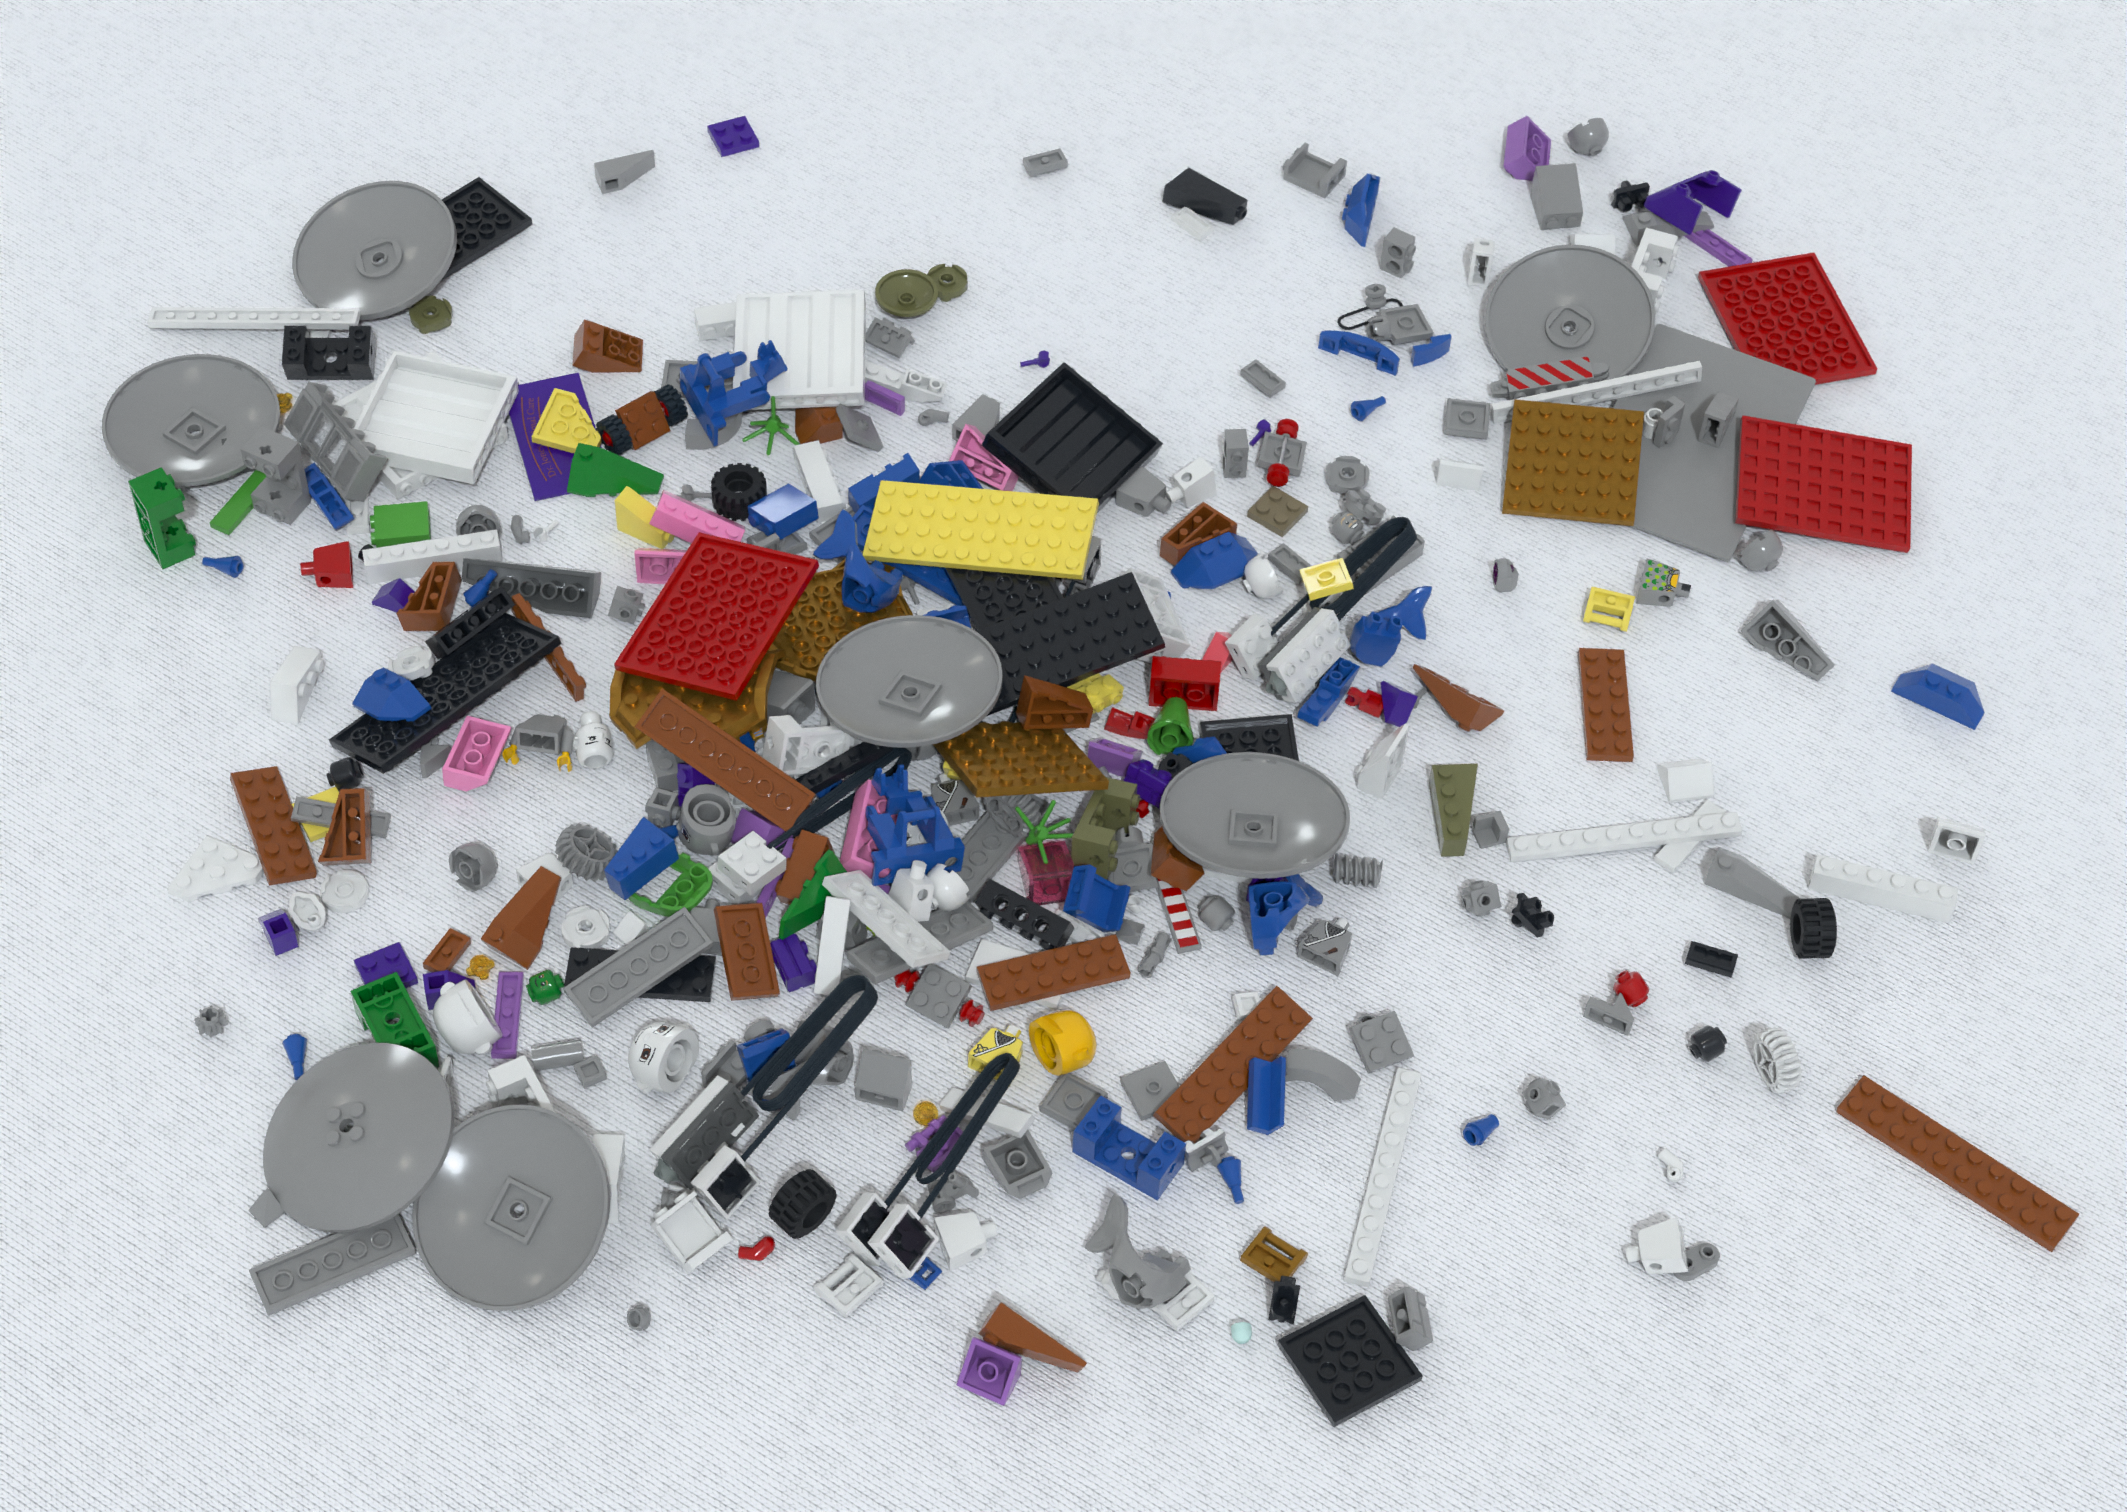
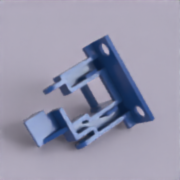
M769 340L767 345L764 342L760 343L758 360L750 362L749 376L751 378L740 382V387L727 392L725 391L724 380L735 376V367L746 362L747 356L744 352L738 351L733 354L726 352L713 358L708 353H703L698 357L697 364H689L680 368V389L713 446H718V429L726 427L724 418L766 404L770 400V394L767 392V383L780 373L787 371L788 368L772 340ZM710 385L709 391L707 392L705 386Z
M903 764L898 765L896 773L885 777V773H882V768H877L871 783L880 796H886L887 806L886 813L878 814L873 805L867 806L865 812L868 821L867 830L879 851L871 852V857L874 861L872 885L878 886L893 883L899 869L911 868L914 860L923 861L927 864L925 875H927L936 864L945 865L949 858L955 857L956 862L952 866H946L944 870L948 873L952 870L954 872L961 871L965 846L960 837H953L933 798L926 796L923 799L921 790L908 791V771L904 770ZM898 814L896 825L891 815ZM908 822L912 826H918L927 842L926 844L906 847ZM889 868V875L880 878L879 873L883 869Z

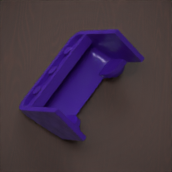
M1709 170L1648 195L1644 202V207L1688 235H1691L1703 208V205L1693 199L1699 200L1726 218H1730L1742 189L1720 177L1718 172Z

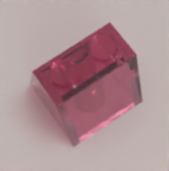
M1051 841L1043 844L1048 859L1047 864L1043 862L1038 845L1018 847V865L1026 898L1038 905L1065 902L1074 868V863L1065 841Z

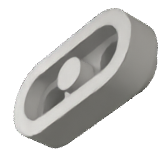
M1701 1243L1686 1251L1687 1264L1690 1265L1688 1272L1673 1274L1682 1281H1691L1717 1266L1720 1258L1719 1250L1710 1243ZM1704 1252L1709 1253L1711 1256H1706Z

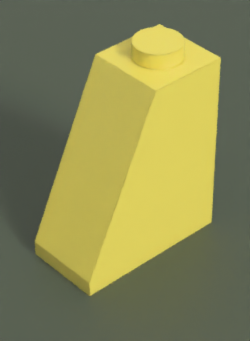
M626 486L614 500L617 529L655 547L664 549L668 543L673 541L675 536L649 524L656 507L633 489Z

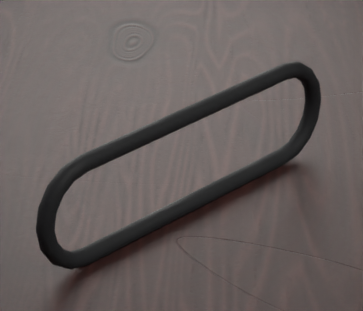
M1386 299V303L1393 301L1397 302L1400 307L1403 306L1402 302L1398 299ZM1366 306L1344 314L1338 318L1337 323L1345 330H1352L1369 323L1368 321L1346 327L1341 324V319L1370 308Z

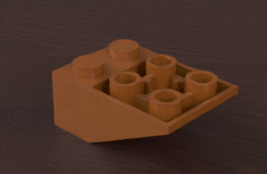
M584 319L574 335L572 366L592 373L641 372L643 339Z

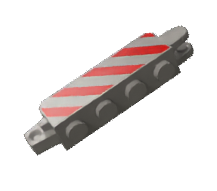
M1582 356L1512 368L1505 373L1506 378L1490 383L1491 394L1493 398L1508 397L1509 400L1520 397L1600 382L1608 379L1609 366L1605 362L1591 363L1588 357Z

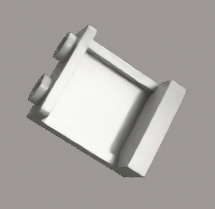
M686 1191L674 1200L676 1205L669 1210L665 1206L654 1215L656 1220L650 1225L687 1275L733 1240L727 1231L725 1233L721 1232L696 1199L698 1195L696 1191L689 1195Z

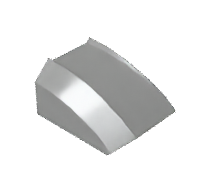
M1029 1130L1021 1138L1013 1136L983 1149V1161L1000 1186L1009 1195L1021 1199L1047 1187L1053 1173Z

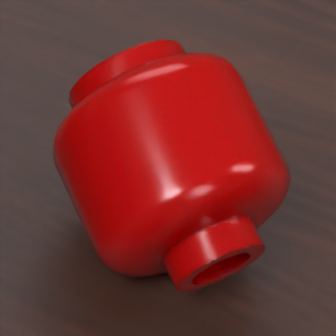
M1625 970L1616 976L1617 981L1613 985V990L1617 997L1619 993H1622L1627 1006L1634 1008L1648 999L1647 994L1650 989L1639 972H1628V970Z

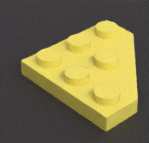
M554 388L534 430L532 442L575 453L578 443L600 447L601 436L593 427L592 421L585 409L581 407L576 394Z

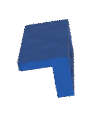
M1280 1056L1272 1062L1255 1057L1249 1060L1247 1130L1269 1135L1284 1126L1285 1057Z

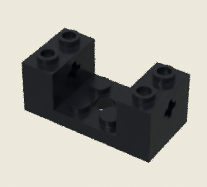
M284 326L282 366L287 380H374L376 340L372 327L349 326V338H310L306 326ZM330 355L337 357L334 362L329 363L325 361Z

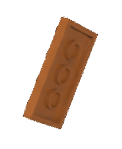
M762 903L716 906L714 908V915L731 1001L778 997L780 991Z

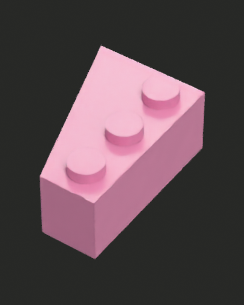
M965 424L949 461L963 460L976 478L1002 491H1013L1019 476L982 446L985 436L976 426Z

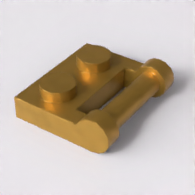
M1264 1226L1241 1255L1240 1261L1275 1282L1280 1281L1281 1276L1292 1277L1299 1266L1307 1259L1308 1252L1303 1249L1298 1250L1272 1234V1230ZM1265 1242H1268L1269 1244H1271L1272 1246L1276 1247L1277 1249H1279L1280 1251L1284 1252L1285 1254H1287L1288 1256L1292 1257L1293 1259L1290 1260V1259L1286 1258L1285 1256H1283L1282 1254L1278 1253L1277 1251H1275L1274 1249L1270 1248L1269 1246H1267V1245L1264 1244V1243H1265Z

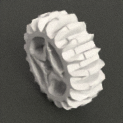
M1769 1027L1754 1035V1040L1752 1041L1753 1059L1767 1088H1771L1773 1093L1780 1094L1790 1092L1792 1089L1800 1086V1081L1802 1080L1800 1073H1802V1069L1800 1067L1801 1061L1798 1058L1799 1053L1796 1052L1795 1044L1792 1043L1791 1037L1787 1036L1785 1030H1782L1780 1027Z

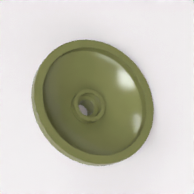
M901 269L886 274L878 281L875 288V298L878 305L892 315L915 317L926 313L935 305L938 299V288L935 281L927 274L917 270Z

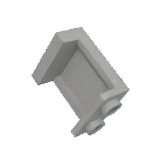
M1304 143L1295 150L1290 159L1285 161L1283 165V180L1325 199L1345 177L1347 160L1339 158L1335 164L1309 153V144Z

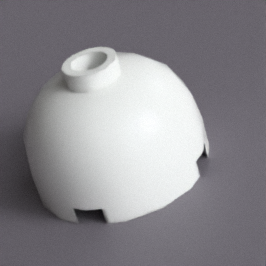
M1261 553L1252 558L1245 566L1244 574L1246 579L1243 580V584L1248 593L1253 591L1258 597L1271 598L1284 591L1282 586L1277 588L1279 586L1277 581L1279 580L1268 559L1263 560L1265 555Z
M938 863L926 875L934 883L931 908L948 912L954 911L970 899V895H966L969 889L956 872L952 870L948 873L944 870L946 866Z

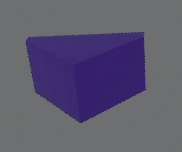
M398 578L380 588L372 600V605L398 612L400 608L403 609L407 604L410 593H415V591L401 578Z
M1382 681L1380 684L1385 722L1401 727L1407 723L1418 696L1400 686Z

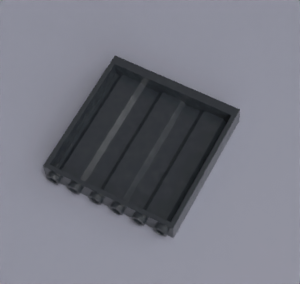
M1065 362L986 434L982 443L986 450L1038 493L1096 498L1099 501L1097 513L1116 496L1117 489L1140 466L1145 467L1157 456L1163 445L1156 436L1146 430L1139 422L1135 421L1122 408L1118 407Z

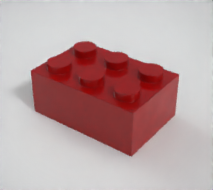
M1153 656L1149 706L1163 707L1169 698L1179 697L1187 703L1188 709L1217 711L1221 661Z

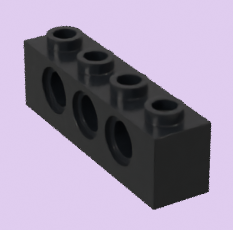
M501 586L428 638L425 643L439 660L449 655L515 604Z
M990 878L975 902L980 912L988 919H992V917L1000 920V925L1008 930H1012V928L1019 930V935L1029 941H1032L1034 938L1040 942L1039 945L1045 950L1065 946L1075 929L1070 921ZM1002 903H1009L1006 910H998ZM1022 914H1029L1028 919L1026 921H1018L1019 917ZM1042 925H1049L1046 932L1039 933V928Z

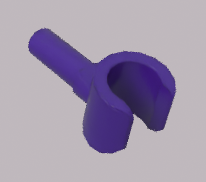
M1045 350L1040 351L1038 358L1022 361L1020 365L1024 367L1038 364L1040 367L1045 368L1050 362L1049 352Z
M1263 419L1257 424L1256 428L1259 432L1249 442L1251 446H1254L1264 436L1265 431L1271 433V424L1267 420Z

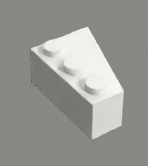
M594 1134L592 1143L603 1160L610 1186L608 1224H619L618 1203H621L619 1191L620 1184L623 1182L625 1162L624 1135Z

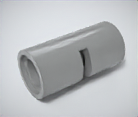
M581 1039L531 1047L534 1071L572 1066L584 1060Z

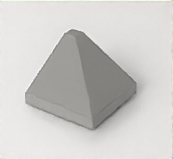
M1123 918L1121 929L1117 931L1116 936L1118 940L1138 945L1145 925Z
M268 1188L263 1191L249 1209V1212L264 1228L285 1214L280 1203Z

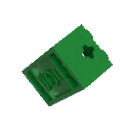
M160 467L129 480L128 483L143 540L162 570L196 556L193 547L196 546L193 535L186 533L187 529L183 520H178L175 516L184 511L182 502L185 501V497L180 488H175L176 485L171 474L167 475L163 468Z
M397 972L350 991L355 1013L364 1031L369 1029L375 1043H389L407 1047L425 1057L436 1068L440 1067L436 1046ZM395 1018L400 1019L396 1024L387 1023Z

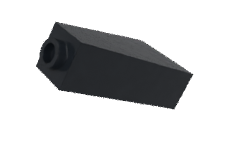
M1187 168L1165 185L1162 202L1181 209L1187 207L1197 214L1234 225L1239 220L1245 218L1248 200L1193 169Z

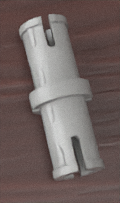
M1159 932L1151 947L1147 948L1146 956L1138 968L1141 976L1151 978L1157 965L1163 961L1164 953L1172 941V938L1167 933Z

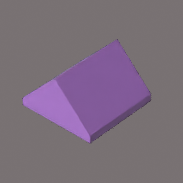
M1101 737L1091 740L1088 745V758L1098 769L1105 766L1109 773L1124 778L1127 776L1126 772L1129 764L1140 761L1143 753L1142 750Z
M742 808L736 820L731 843H737L754 831L766 841L767 846L785 833V831L758 812ZM786 839L785 841H783V842H782L781 844H779L777 847H779L780 845H782L783 843H785L788 839Z
M973 1337L956 1386L1004 1406L1021 1376L1022 1357L977 1337Z

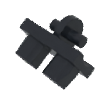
M1627 180L1622 181L1621 188L1614 190V200L1611 203L1613 209L1620 208L1623 212H1627L1636 203L1643 208L1644 202L1649 195V184L1646 182L1631 185Z
M1524 893L1517 894L1518 904L1512 910L1511 922L1516 927H1527L1537 938L1542 937L1545 928L1553 926L1554 914L1550 910L1542 912V904L1537 897L1528 898Z
M1281 1276L1280 1281L1274 1282L1268 1320H1278L1280 1323L1286 1321L1294 1325L1300 1285L1295 1284L1296 1278Z

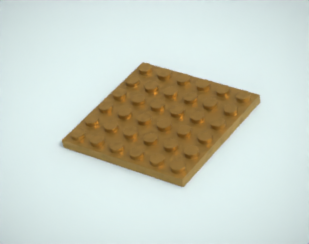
M1514 399L1502 514L1634 526L1644 411Z
M1002 721L999 724L981 722L957 737L933 744L976 798L1108 790L1109 780L1063 729H1023L1020 722Z

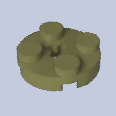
M939 264L928 271L927 275L935 281L938 288V297L943 302H948L952 298L961 296L968 289L967 273L960 266L952 264V267H945V264Z
M433 295L425 296L413 304L414 306L409 310L412 325L418 328L422 334L438 331L452 324V307L444 298L440 300L436 299V296Z

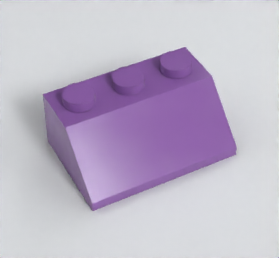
M1525 116L1508 126L1504 168L1515 179L1533 181L1535 167L1549 165L1551 139L1528 116Z

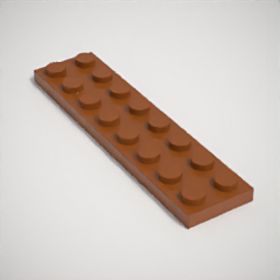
M661 689L635 725V728L785 832L793 827L799 815L810 806L817 796L664 689Z
M1276 986L1158 1108L1153 1116L1179 1140L1183 1142L1190 1140L1196 1143L1200 1139L1201 1133L1210 1128L1248 1088L1249 1060L1255 1057L1269 1062L1274 1061L1313 1018L1282 989Z

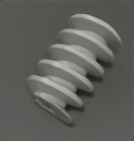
M1336 853L1332 877L1335 876L1336 883L1338 884L1342 877H1344L1346 885H1349L1351 879H1354L1355 886H1358L1360 881L1363 880L1365 887H1368L1370 881H1373L1374 888H1377L1381 879L1383 859L1380 865L1377 864L1376 858H1373L1370 864H1368L1367 857H1363L1359 863L1358 857L1354 855L1350 862L1347 854L1340 860L1339 854Z

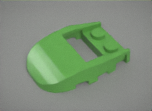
M682 852L681 855L678 854L679 859L669 866L682 874L656 903H652L650 899L643 896L640 897L636 893L628 899L641 909L666 917L672 916L684 907L689 912L710 892L713 886L712 873L706 866L700 862H693L689 855Z

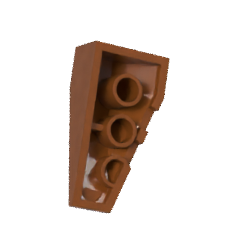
M540 866L493 919L481 940L493 951L528 970L542 949L545 928H548L551 907L555 903L562 878Z
M1002 1302L987 1316L978 1333L983 1336L984 1341L1009 1352L1076 1373L1081 1371L1087 1364L1083 1359Z

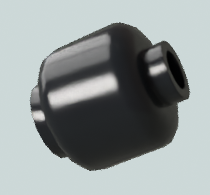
M350 757L331 763L330 772L326 774L330 786L335 785L339 791L340 789H351L359 786L361 779L364 778L358 760L354 761Z
M1707 1025L1691 1035L1690 1041L1692 1045L1689 1046V1050L1696 1059L1700 1057L1703 1061L1709 1062L1725 1052L1727 1040L1718 1027L1713 1028Z

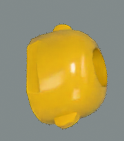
M1070 1010L1057 1011L1032 1021L1029 1025L1032 1049L1037 1059L1049 1073L1057 1076L1065 1075L1086 1067L1092 1062L1097 1048L1096 1036L1088 1021L1078 1012Z

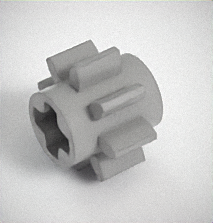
M212 1005L203 1010L200 1009V1017L194 1019L199 1034L205 1033L210 1038L219 1033L222 1034V1026L228 1025L223 1009L217 1010Z

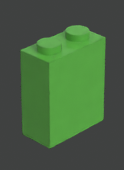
M427 501L374 506V515H370L371 529H375V532H371V543L376 545V548L431 540L430 514Z

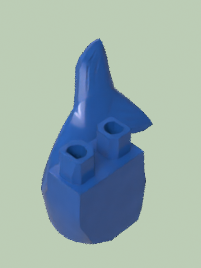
M842 510L837 518L833 534L816 548L813 555L823 560L846 557L842 579V601L844 606L860 613H875L889 606L899 594L903 572L895 568L888 573L884 571L885 566L883 563L877 560L871 564L867 563L858 547L855 519L847 511Z
M1432 586L1417 587L1398 605L1379 612H1371L1368 617L1362 616L1355 623L1349 637L1352 653L1365 664L1382 667L1396 652L1401 641L1400 631L1402 625L1416 638L1426 640V624L1423 610L1431 595Z
M1299 874L1286 876L1288 882H1270L1249 886L1254 949H1259L1260 955L1274 954V948H1277L1278 936L1301 909L1307 904L1317 907L1323 902V895L1312 885L1305 882Z

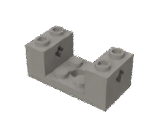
M261 426L240 449L244 465L266 475V478L251 493L253 507L261 514L264 513L279 522L291 525L311 503L299 442Z

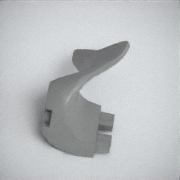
M801 1020L799 1022L797 1029L805 1022V1020ZM825 1025L795 1058L797 1066L782 1072L766 1090L762 1098L771 1100L779 1095L834 1028ZM848 1040L811 1085L834 1086L845 1083L854 1062L853 1048ZM754 1087L748 1092L751 1096H753ZM800 1098L786 1113V1116L792 1120H796L800 1113Z
M1114 1194L1109 1202L1103 1224L1087 1242L1085 1249L1093 1253H1101L1113 1248L1109 1263V1273L1121 1303L1136 1309L1153 1308L1173 1298L1186 1285L1184 1276L1191 1270L1187 1258L1179 1256L1173 1262L1171 1254L1162 1249L1155 1255L1147 1253L1140 1257L1134 1250L1128 1235L1127 1204L1120 1196Z

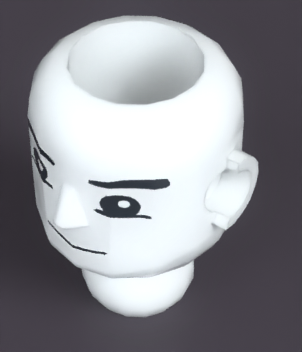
M585 712L580 717L581 727L575 733L572 749L575 750L577 760L583 767L589 769L602 768L611 762L614 755L611 733L604 724H601L602 719L597 712Z

